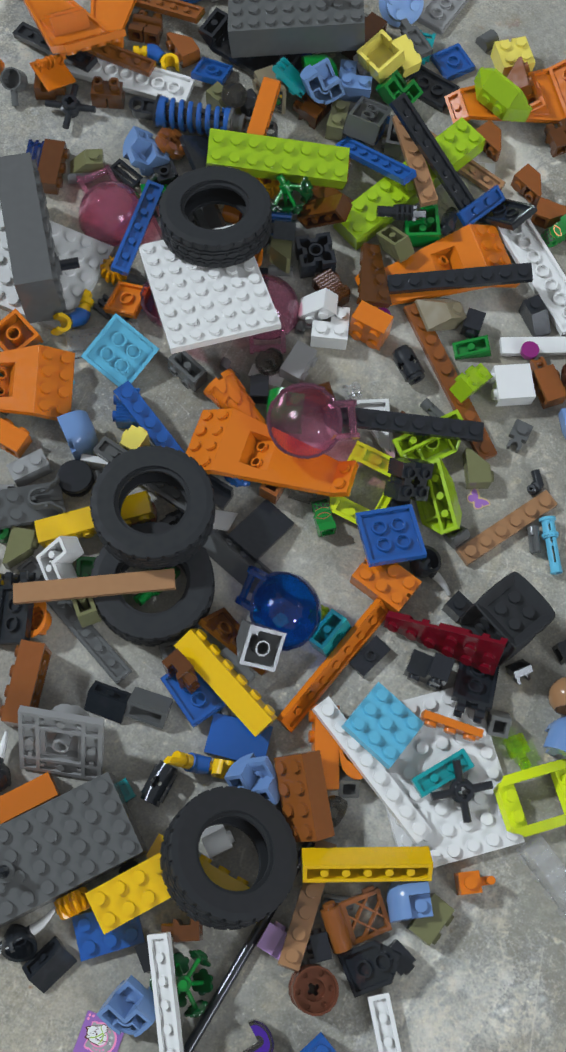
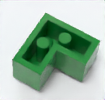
M438 205L420 206V209L426 210V218H418L416 221H404L402 232L409 236L413 247H426L440 239L441 230Z

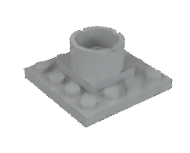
M59 704L52 710L20 705L18 709L20 768L92 780L102 775L105 719L90 717L83 708L76 705Z

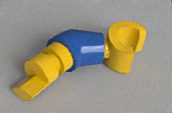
M147 44L142 46V48L133 46L134 53L155 60L157 64L161 65V69L166 70V67L173 66L176 71H180L177 55L165 53L156 44Z
M84 289L80 304L73 312L68 314L60 312L53 315V319L58 320L61 327L53 328L50 331L52 335H61L71 327L84 326L91 316L90 308H92L94 303L93 295L89 290Z
M175 751L172 756H167L163 761L166 764L184 768L185 771L194 774H209L211 771L212 777L224 779L228 769L234 763V761L214 758L212 761L211 757Z

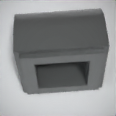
M490 29L477 37L475 43L487 53L493 49L494 42L499 41V37L493 29Z
M460 525V529L443 536L448 545L455 549L470 538V533L467 528Z

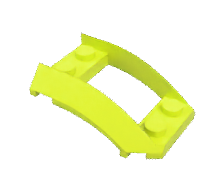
M357 440L347 461L360 462L391 477V474L387 472L390 458L393 457ZM383 493L375 510L387 508L391 498ZM330 497V511L357 524L355 519L356 513L370 511L345 497Z
M560 759L505 775L501 782L493 789L506 830L510 833L520 834L524 838L566 825V759ZM550 774L564 814L528 825L514 784Z

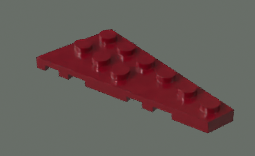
M388 611L383 627L389 631L401 634L411 641H416L429 649L441 652L443 655L452 657L464 665L472 666L484 674L494 675L507 644V638L501 637L500 640L492 639L490 634L483 633L480 636L473 634L469 629L440 623L438 626L430 624V620L427 619L417 621L410 615Z

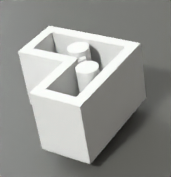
M337 306V313L331 316L330 322L313 320L310 347L346 350L350 308Z
M59 536L40 552L36 559L45 580L77 578L72 563L83 555L84 552L77 536Z

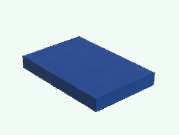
M196 670L195 673L200 687L192 694L185 687L180 689L176 674L172 678L165 674L160 678L193 728L226 705Z
M215 713L212 718L204 753L235 761L251 753H254L256 757L266 756L273 727L268 726L260 735L255 737L239 718Z

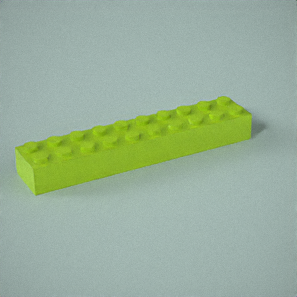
M463 117L435 138L456 171L460 170V168L483 151L486 140ZM426 161L434 187L437 188L441 183ZM385 176L351 202L353 206L346 222L333 224V228L355 250L359 249L363 243L368 242L377 235V232L394 221L392 217H377V206H393L395 204L415 205L419 202L412 180L402 185Z

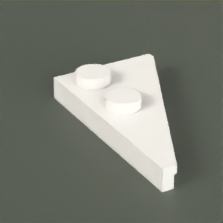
M389 399L353 400V407L390 411ZM369 430L383 452L395 458L392 432Z

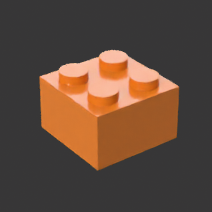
M361 300L351 316L348 335L354 340H360L368 347L380 351L390 334L394 316Z
M16 308L0 321V348L3 351L43 343L38 332Z

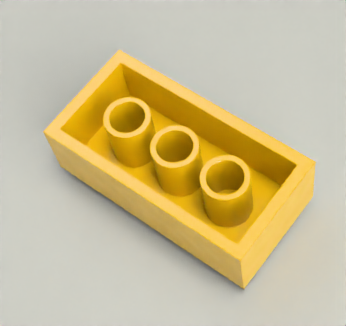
M160 853L85 893L103 934L112 931L171 898L162 877Z

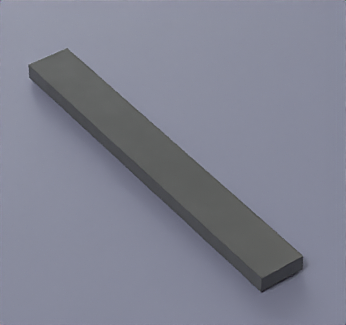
M33 556L17 567L20 572L21 570H29V573L35 572V581H45L41 568ZM71 600L46 602L116 685L132 673V670L93 625L82 628Z

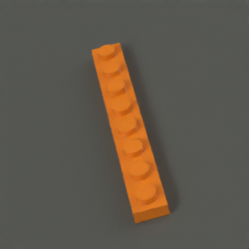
M377 598L279 714L277 720L287 731L292 733L385 620L389 610L382 600Z

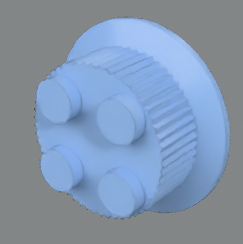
M379 0V10L382 18L388 21L389 25L397 28L400 26V21L407 18L410 24H413L421 15L424 6V0Z

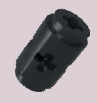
M402 345L395 349L392 353L393 360L405 382H408L409 385H414L422 381L425 377V370L413 349L408 345Z
M160 760L158 764H155L146 781L140 798L156 807H159L161 803L163 804L177 777L178 769ZM158 781L162 782L160 786L157 785Z

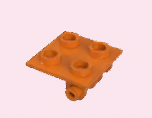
M59 53L51 54L30 63V66L48 92L76 82L64 63L66 55L60 56Z

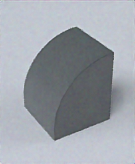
M491 709L490 712L488 711L487 735L508 739L512 722L510 714Z
M339 766L338 798H359L360 779L350 778L343 771L342 766Z

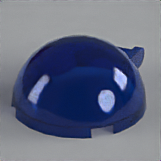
M249 566L247 569L248 575L239 596L235 598V602L250 611L249 617L251 622L287 633L281 651H289L303 646L314 636L321 620V602L314 587L302 576L293 572L274 571L268 574L255 566ZM255 577L260 579V582L254 589L250 601L246 598Z

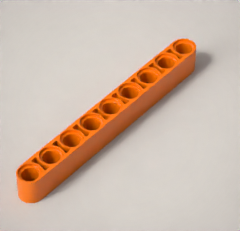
M264 76L247 133L267 135L281 89L280 80ZM224 205L222 216L225 222L232 224L239 222L243 214L232 206Z

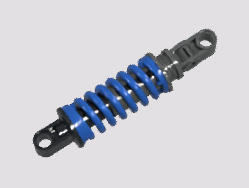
M158 94L155 100L134 96L129 100V108L135 118L153 121L154 128L171 127L172 130L179 128L181 132H185L188 129L191 134L197 130L199 135H203L206 132L208 137L210 128L247 133L251 119L246 114L237 115L235 108L222 107L221 112L220 106L217 105L215 110H211V104H207L206 109H204L201 102L197 104V107H194V102L189 101L188 108H185L184 99H181L179 106H176V98H171L170 105H167L169 98L162 96V94ZM135 106H141L139 109H134ZM271 121L268 130L272 129L274 133H267L266 136L278 138V126L274 121Z

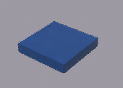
M459 43L436 52L430 57L443 78L449 81L474 71L476 67Z
M202 57L191 72V78L214 85L217 81L224 85L233 72V66Z

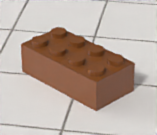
M21 639L20 645H17L14 655L16 661L15 665L12 664L9 676L11 681L10 685H7L5 688V705H2L0 708L1 721L9 727L18 728V709L20 705L39 708L52 653L45 643Z
M320 750L275 757L274 764L282 813L293 832L295 842L319 841L335 836Z

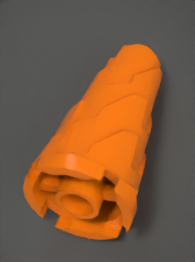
M231 368L222 372L221 377L214 378L203 391V394L219 409L234 408L266 424L264 417L245 391L246 388Z

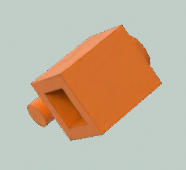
M479 870L454 873L457 895L483 893L482 886L493 885L496 882L494 876L480 877Z

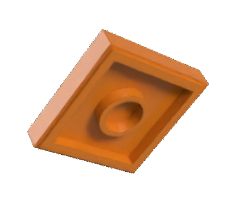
M118 281L103 309L105 313H117L119 316L137 319L151 293V289L147 286Z

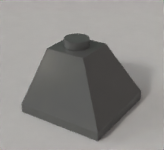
M242 620L236 638L237 662L275 672L287 633L258 623Z

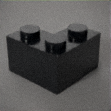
M414 649L403 675L407 676V679L412 682L418 683L420 681L425 683L426 687L432 690H441L448 682L455 659L437 652L434 656Z

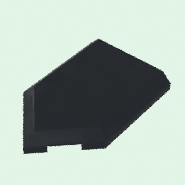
M376 940L338 954L337 956L354 998L392 984L402 954Z

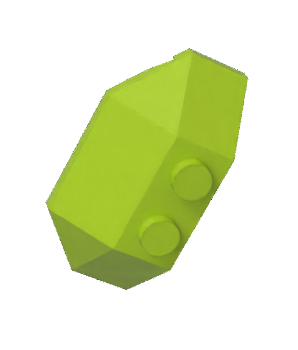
M481 67L474 80L476 99L502 121L525 122L532 111V107L528 104L523 91L497 69Z
M458 409L441 416L442 418L463 420ZM403 434L393 439L392 442L401 458L406 460L408 458L421 459L429 462L436 458L443 459L456 453L461 440Z
M436 458L429 461L434 464L432 479L427 480V485L430 486L428 500L416 502L422 524L444 535L460 529L462 512L453 479L441 458Z

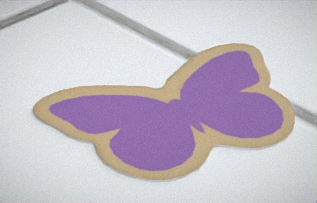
M471 489L470 494L467 496V501L473 503L475 509L479 510L490 505L489 500L480 497L478 489Z

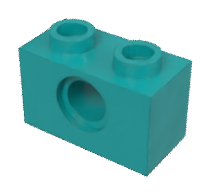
M331 609L307 640L315 650L328 657L352 627L347 618Z

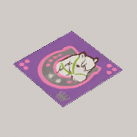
M88 1010L73 1052H117L124 1033L121 1032L118 1035L96 1015L97 1013Z

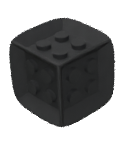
M515 571L497 582L475 604L470 606L460 619V625L462 628L471 630L476 635L482 636L483 633L490 634L492 639L500 640L501 637L507 638V644L498 663V666H501L529 644L536 634L542 632L554 620L555 612L536 588Z

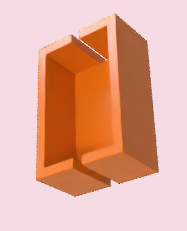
M366 558L350 579L351 584L372 600L380 599L389 611L400 613L422 583V581L398 563L369 567Z

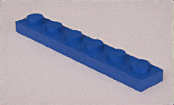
M348 136L335 144V146L350 148L349 158L402 185L409 183L417 177L416 170Z
M147 180L111 265V271L128 277L139 251V246L144 239L163 193L164 185Z
M129 380L113 391V394L135 422L148 432L149 439L154 446H166L184 452Z

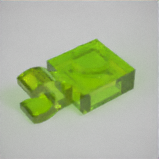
M522 732L502 741L510 759L517 758L521 770L532 767L526 755L531 750Z

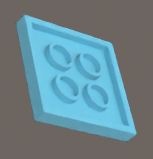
M115 313L81 357L119 387L128 380L132 384L158 352L159 348Z
M378 682L341 727L385 768L389 769L424 725V722Z

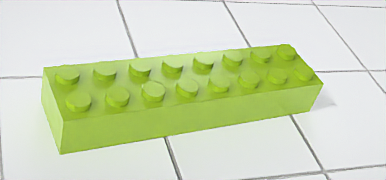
M210 128L206 167L224 166L235 168L256 178L277 180V176L282 174L286 180L293 183H301L303 177L307 176L312 185L344 189L347 183L350 148Z

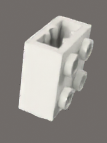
M530 363L495 365L491 371L493 377L489 380L493 388L491 390V398L495 401V407L532 404L536 394Z

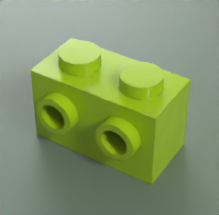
M482 363L476 367L472 365L465 371V374L462 372L454 379L456 383L449 390L462 403L483 387L493 376Z

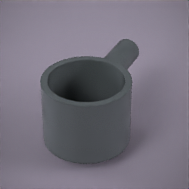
M7 67L1 72L0 81L2 86L11 92L12 106L17 107L19 106L18 93L25 90L28 80L23 71L14 67Z

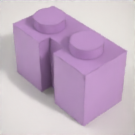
M277 921L274 924L269 922L256 946L279 960L287 935L285 932L287 927Z

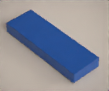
M497 184L456 213L463 227L468 224H474L505 201L506 198Z

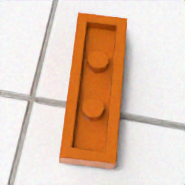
M426 709L420 716L425 726L430 728H436L437 726L443 728V732L455 735L457 733L463 735V739L475 742V740H479L483 736V729Z

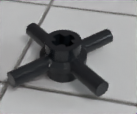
M75 83L72 84L70 94L65 95L62 101L45 100V107L60 108L65 114L62 125L64 129H69L71 118L77 117L79 111L96 113V106L80 104V101L76 98L79 86Z
M453 759L455 780L451 783L449 789L431 792V799L436 801L451 797L455 802L460 803L463 823H470L472 820L468 802L473 798L475 792L493 789L492 781L472 784L463 777L461 760ZM461 787H464L465 790L462 791V795L458 792L462 790Z

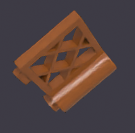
M370 885L361 889V894L339 903L331 900L322 904L323 907L320 909V913L334 954L344 953L356 944L392 930L378 887L374 888V885ZM376 895L377 903L374 910L365 906L368 897ZM353 903L359 905L355 917L348 915L346 906ZM363 908L372 912L368 924L359 920ZM376 915L383 917L385 926L378 929L372 927ZM358 922L366 926L363 935L355 938L354 929Z

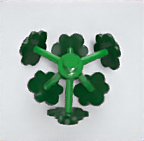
M282 174L278 175L277 180L280 183L279 188L281 190L275 201L271 202L272 211L275 213L277 211L281 213L287 212L288 214L293 213V215L300 214L303 211L302 207L306 205L305 203L313 195L311 181L308 180L307 176H304L300 185H297L298 183L286 180ZM294 190L300 192L302 204L296 205L291 195Z
M189 950L190 957L195 960L189 970V958L187 956L184 957L183 953L177 952L173 957L175 975L178 977L176 984L179 1007L183 1008L186 1006L187 999L185 996L187 995L191 1005L184 1012V1016L197 1018L204 1013L208 1002L202 999L195 1002L189 989L192 986L193 991L198 992L200 996L210 993L213 990V976L208 974L205 968H202L193 975V981L190 977L198 964L210 967L211 963L207 959V954L203 951ZM150 977L149 984L151 987V991L153 992L152 979Z

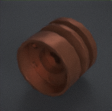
M305 964L300 967L298 973L294 972L291 975L288 984L289 996L292 1003L299 1010L311 1016H322L330 1012L336 1005L339 996V985L335 976L328 969L316 964ZM309 984L316 985L314 994L307 992Z

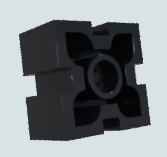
M330 232L317 233L315 238H310L309 235L295 237L294 250L296 260H298L300 278L314 277L316 272L322 273L329 268L333 272L336 271L337 261L335 252L332 250Z
M390 458L387 473H390L391 477L390 480H386L384 495L397 501H410V499L414 501H427L430 490L427 480L432 479L434 464L421 459Z

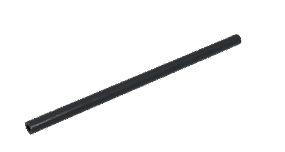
M312 841L304 842L301 848H313L315 843ZM301 849L298 852L296 876L301 870ZM276 910L255 924L204 1013L185 1042L184 1052H193Z

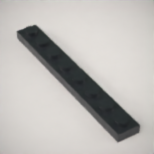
M402 93L389 105L458 210L461 211L475 199L406 93Z
M531 262L387 275L390 294L529 283L533 281Z
M334 406L332 426L472 442L483 441L484 422Z

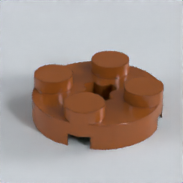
M161 128L155 138L158 148L163 153H169V157L175 160H181L185 156L184 149L179 140L182 135L181 132L177 129Z

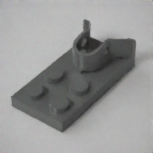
M56 476L53 481L0 490V529L35 524L34 521L66 513L67 509L64 506L61 487L59 486L60 477Z

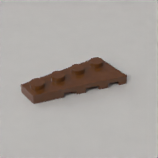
M363 243L360 251L361 270L359 271L360 284L358 285L359 297L357 298V304H360L361 300L372 306L389 308L392 303L380 246Z
M224 607L199 621L198 624L237 655L236 638L240 624ZM251 667L261 676L269 672L268 670Z

